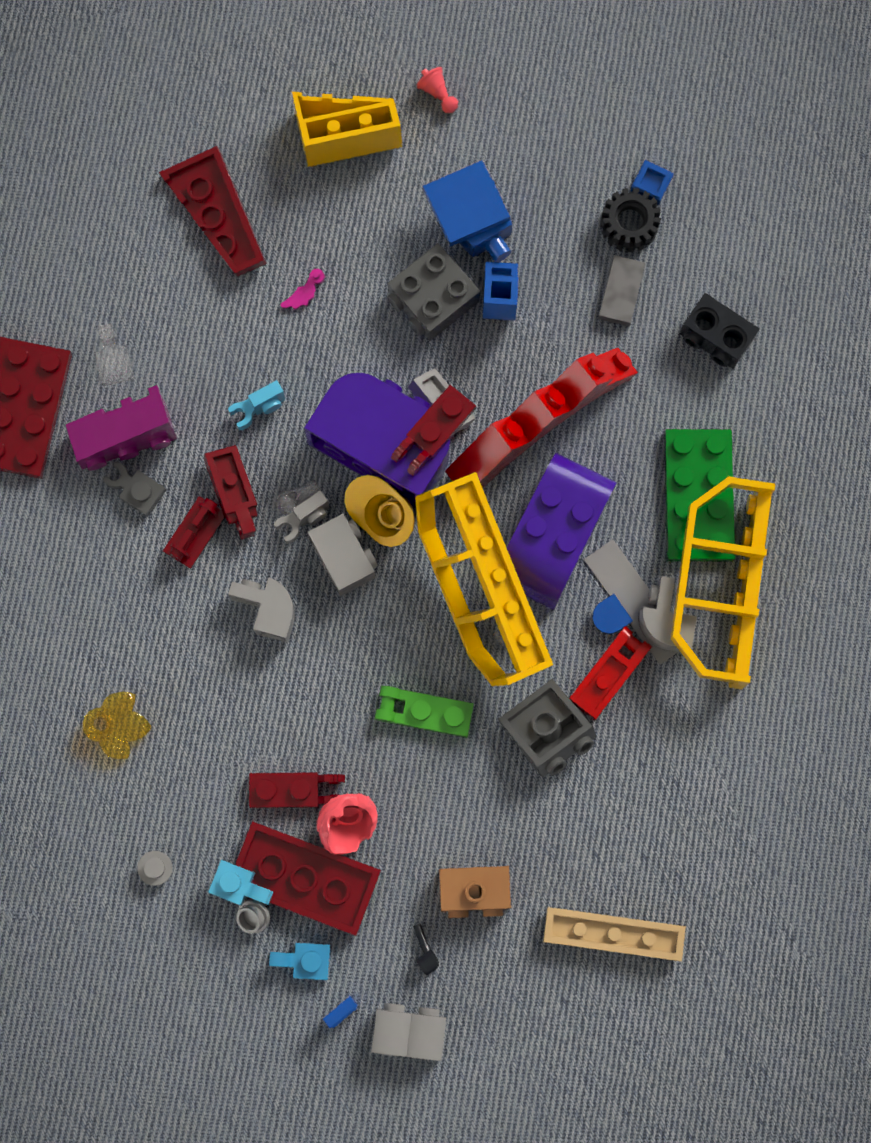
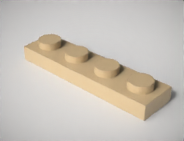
M547 907L543 942L682 961L686 926Z

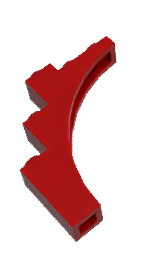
M618 347L597 356L593 352L576 359L552 384L534 391L510 416L491 423L445 470L446 474L452 481L476 472L481 486L484 488L518 456L560 423L600 396L630 381L638 373L633 367L631 359L627 354L621 352Z

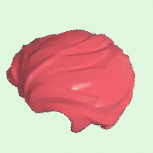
M361 793L342 794L331 798L321 808L317 819V831L324 848L335 855L356 852L360 843L365 839L369 840L375 831L378 819L376 805L369 796Z

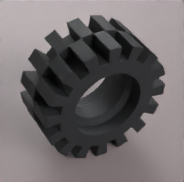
M628 188L622 189L621 194L615 192L612 194V198H608L601 216L600 228H603V237H608V244L611 246L614 243L617 244V250L622 251L623 247H627V252H633L634 248L637 247L638 251L644 249L645 244L649 246L653 238L656 237L661 218H659L661 211L660 207L656 208L657 201L655 198L652 200L648 199V192L644 191L643 195L638 194V188H634L632 193H629ZM625 210L637 211L643 219L642 226L634 231L622 228L618 221L620 213Z

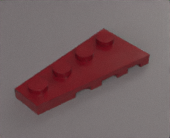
M217 146L158 172L237 277L267 264L222 153Z

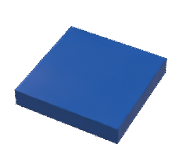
M483 160L423 186V192L450 247L510 221V215Z

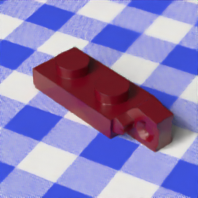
M233 445L204 453L203 459L228 525L235 523L241 540L253 537L256 529L252 518L258 515L256 511L257 502L237 446Z

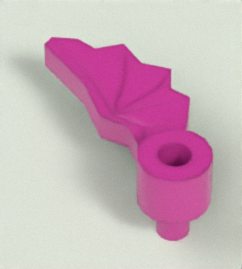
M313 269L305 286L298 287L292 296L280 304L281 307L286 309L292 307L297 310L300 306H308L309 300L314 299L315 284H321L325 280L323 271L321 269Z

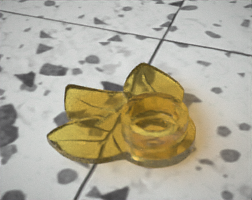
M118 692L107 696L101 707L90 710L82 722V729L86 737L94 742H99L103 753L113 759H128L130 755L129 742L141 739L151 730V725L146 718L132 711L135 703V694L131 692ZM96 719H103L105 721L106 728L104 730H97L94 727Z

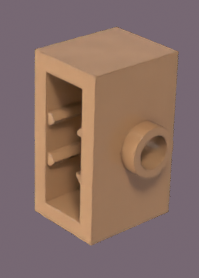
M509 866L439 869L441 912H448V918H468L469 911L483 910V917L504 916L503 909L511 908Z

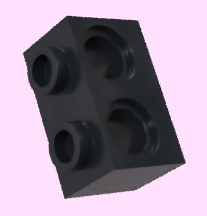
M704 293L683 323L679 334L683 336V340L689 346L695 349L702 348L711 354V359L722 367L729 366L734 369L755 339L760 328ZM700 319L706 320L712 328L702 330L697 326L696 321ZM727 337L734 338L738 342L739 347L729 348L725 345L723 339Z

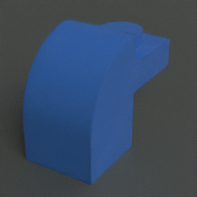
M485 262L482 319L515 321L518 298V264Z

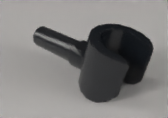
M417 924L413 928L424 954L416 959V962L424 974L429 975L438 968L439 961L427 942L422 924Z

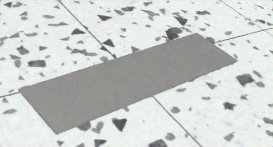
M613 539L583 559L610 596L612 594L616 595L633 620L631 626L642 641H646L652 646L650 652L660 665L678 653L657 648L643 635L639 626L638 615L643 607L653 608V605L648 604L650 589Z

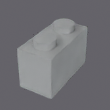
M341 514L308 531L309 539L340 596L376 578L373 568L377 567L378 564L369 548L363 551L358 541L362 535L354 520L348 522L344 514Z

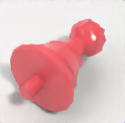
M436 67L430 71L424 69L421 72L424 76L418 81L417 89H421L441 100V108L445 113L455 112L458 108V100L454 96H448L442 67Z

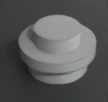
M150 851L139 860V877L148 885H161L172 874V862L163 852Z
M248 899L244 901L242 906H239L236 921L244 932L250 934L260 933L268 927L270 915L264 904L254 899Z

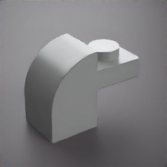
M661 576L657 581V585H651L648 604L653 605V608L643 607L639 611V626L645 638L652 645L662 650L681 653L671 640L674 612H670L675 578ZM683 614L680 635L692 649L697 616Z
M269 577L265 590L260 589L261 584L242 579L241 584L232 582L228 593L231 600L259 608L253 628L254 632L260 636L288 643L294 625L295 609L286 588L278 581Z

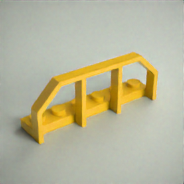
M472 473L415 496L419 536L467 655L491 686L510 685L552 666L553 662L477 473ZM441 493L445 494L467 551L447 556L436 529L434 496ZM467 558L471 559L489 603V609L469 611L451 564ZM494 616L516 670L515 673H505L483 646L474 622Z
M727 477L688 507L671 640L700 678L729 682V688L743 689L751 680V676L748 675L755 621L759 616L757 605L763 559L767 555L765 543L771 496L775 490V483L736 477ZM728 487L755 491L753 495L749 494L747 499L746 514L751 515L749 527H744L742 545L693 538L696 512L699 508ZM692 548L745 556V560L740 559L737 579H742L741 592H736L733 605L685 597ZM684 607L738 616L737 625L732 624L730 629L729 644L734 645L732 658H727L725 672L706 669L680 635Z

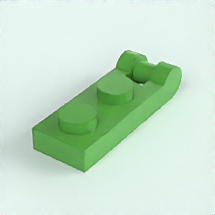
M381 686L379 696L382 697L380 709H376L375 720L468 738L474 703L402 690L391 686ZM395 700L405 702L403 714L393 712Z

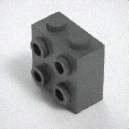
M439 243L388 282L389 295L387 299L398 312L403 310L410 318L408 323L418 336L424 334L429 341L480 302V290Z

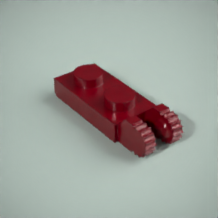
M449 385L406 434V438L394 450L390 458L396 463L399 462L415 445L422 452L410 463L407 472L414 476L430 458L433 459L475 411L476 405L452 385Z
M318 772L249 773V808H318V805H325L331 798L339 796V794L318 796V784L340 785L345 783V775H318Z

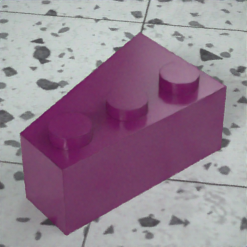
M157 385L148 388L150 395L133 402L131 397H127L120 401L122 405L120 408L108 412L100 409L66 424L76 461L82 470L86 468L90 471L101 469L107 465V461L120 458V460L132 459L139 455L138 451L148 448L152 450L163 449L171 444L170 441L177 439L166 403Z

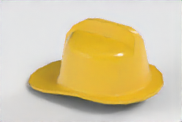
M360 476L349 484L345 491L344 500L347 512L376 542L383 546L394 547L403 544L409 539L413 532L415 519L412 505L406 497L399 494L391 485L378 476Z

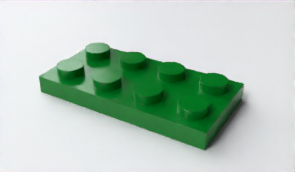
M665 429L667 561H681L688 507L690 504L727 477H733L732 429ZM728 487L697 510L693 538L735 544L733 488ZM691 549L690 562H733L735 560L734 554Z

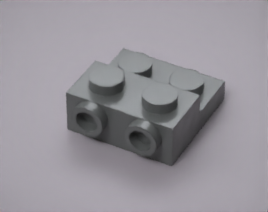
M553 679L498 719L502 727L520 747L523 755L542 778L548 773L551 776L559 774L566 767V760L575 753L578 755L587 753L593 747V739L596 738L593 726Z

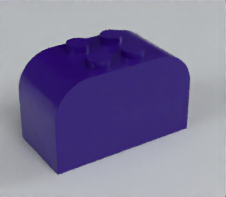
M350 373L337 379L330 386L304 427L309 446L360 476H378L391 485L399 494L406 497L414 508H416L415 496L435 489L445 473L449 462L450 440L414 476L408 473L407 469L410 463L422 452L419 448L413 445L406 456L397 463L390 458L394 450L406 438V434L431 405L420 397L414 396L412 399L403 394L402 388L391 380L385 379L383 382L366 373Z
M555 453L507 546L508 553L526 597L555 610L617 482L558 453Z

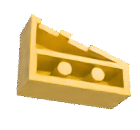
M292 91L295 114L308 167L402 147L401 125L393 98L353 96L352 99L333 98L332 94L312 97L302 96V92Z

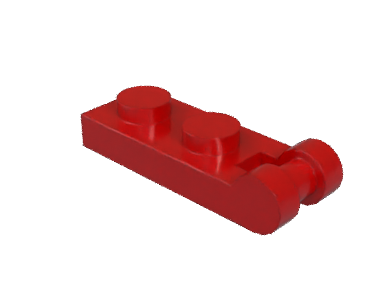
M626 626L569 698L575 706L593 720L598 718L652 648L646 641L642 643L632 635L633 631ZM623 645L634 653L630 659L619 653Z

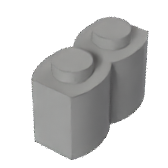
M384 1003V1009H376L371 1053L442 1061L446 1017L439 1016L440 1009L419 1007L418 1014L404 1012L405 1005Z

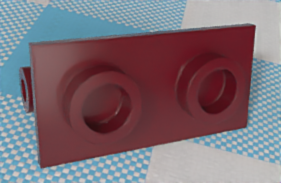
M199 496L163 549V552L191 569L224 520L222 510L212 500Z

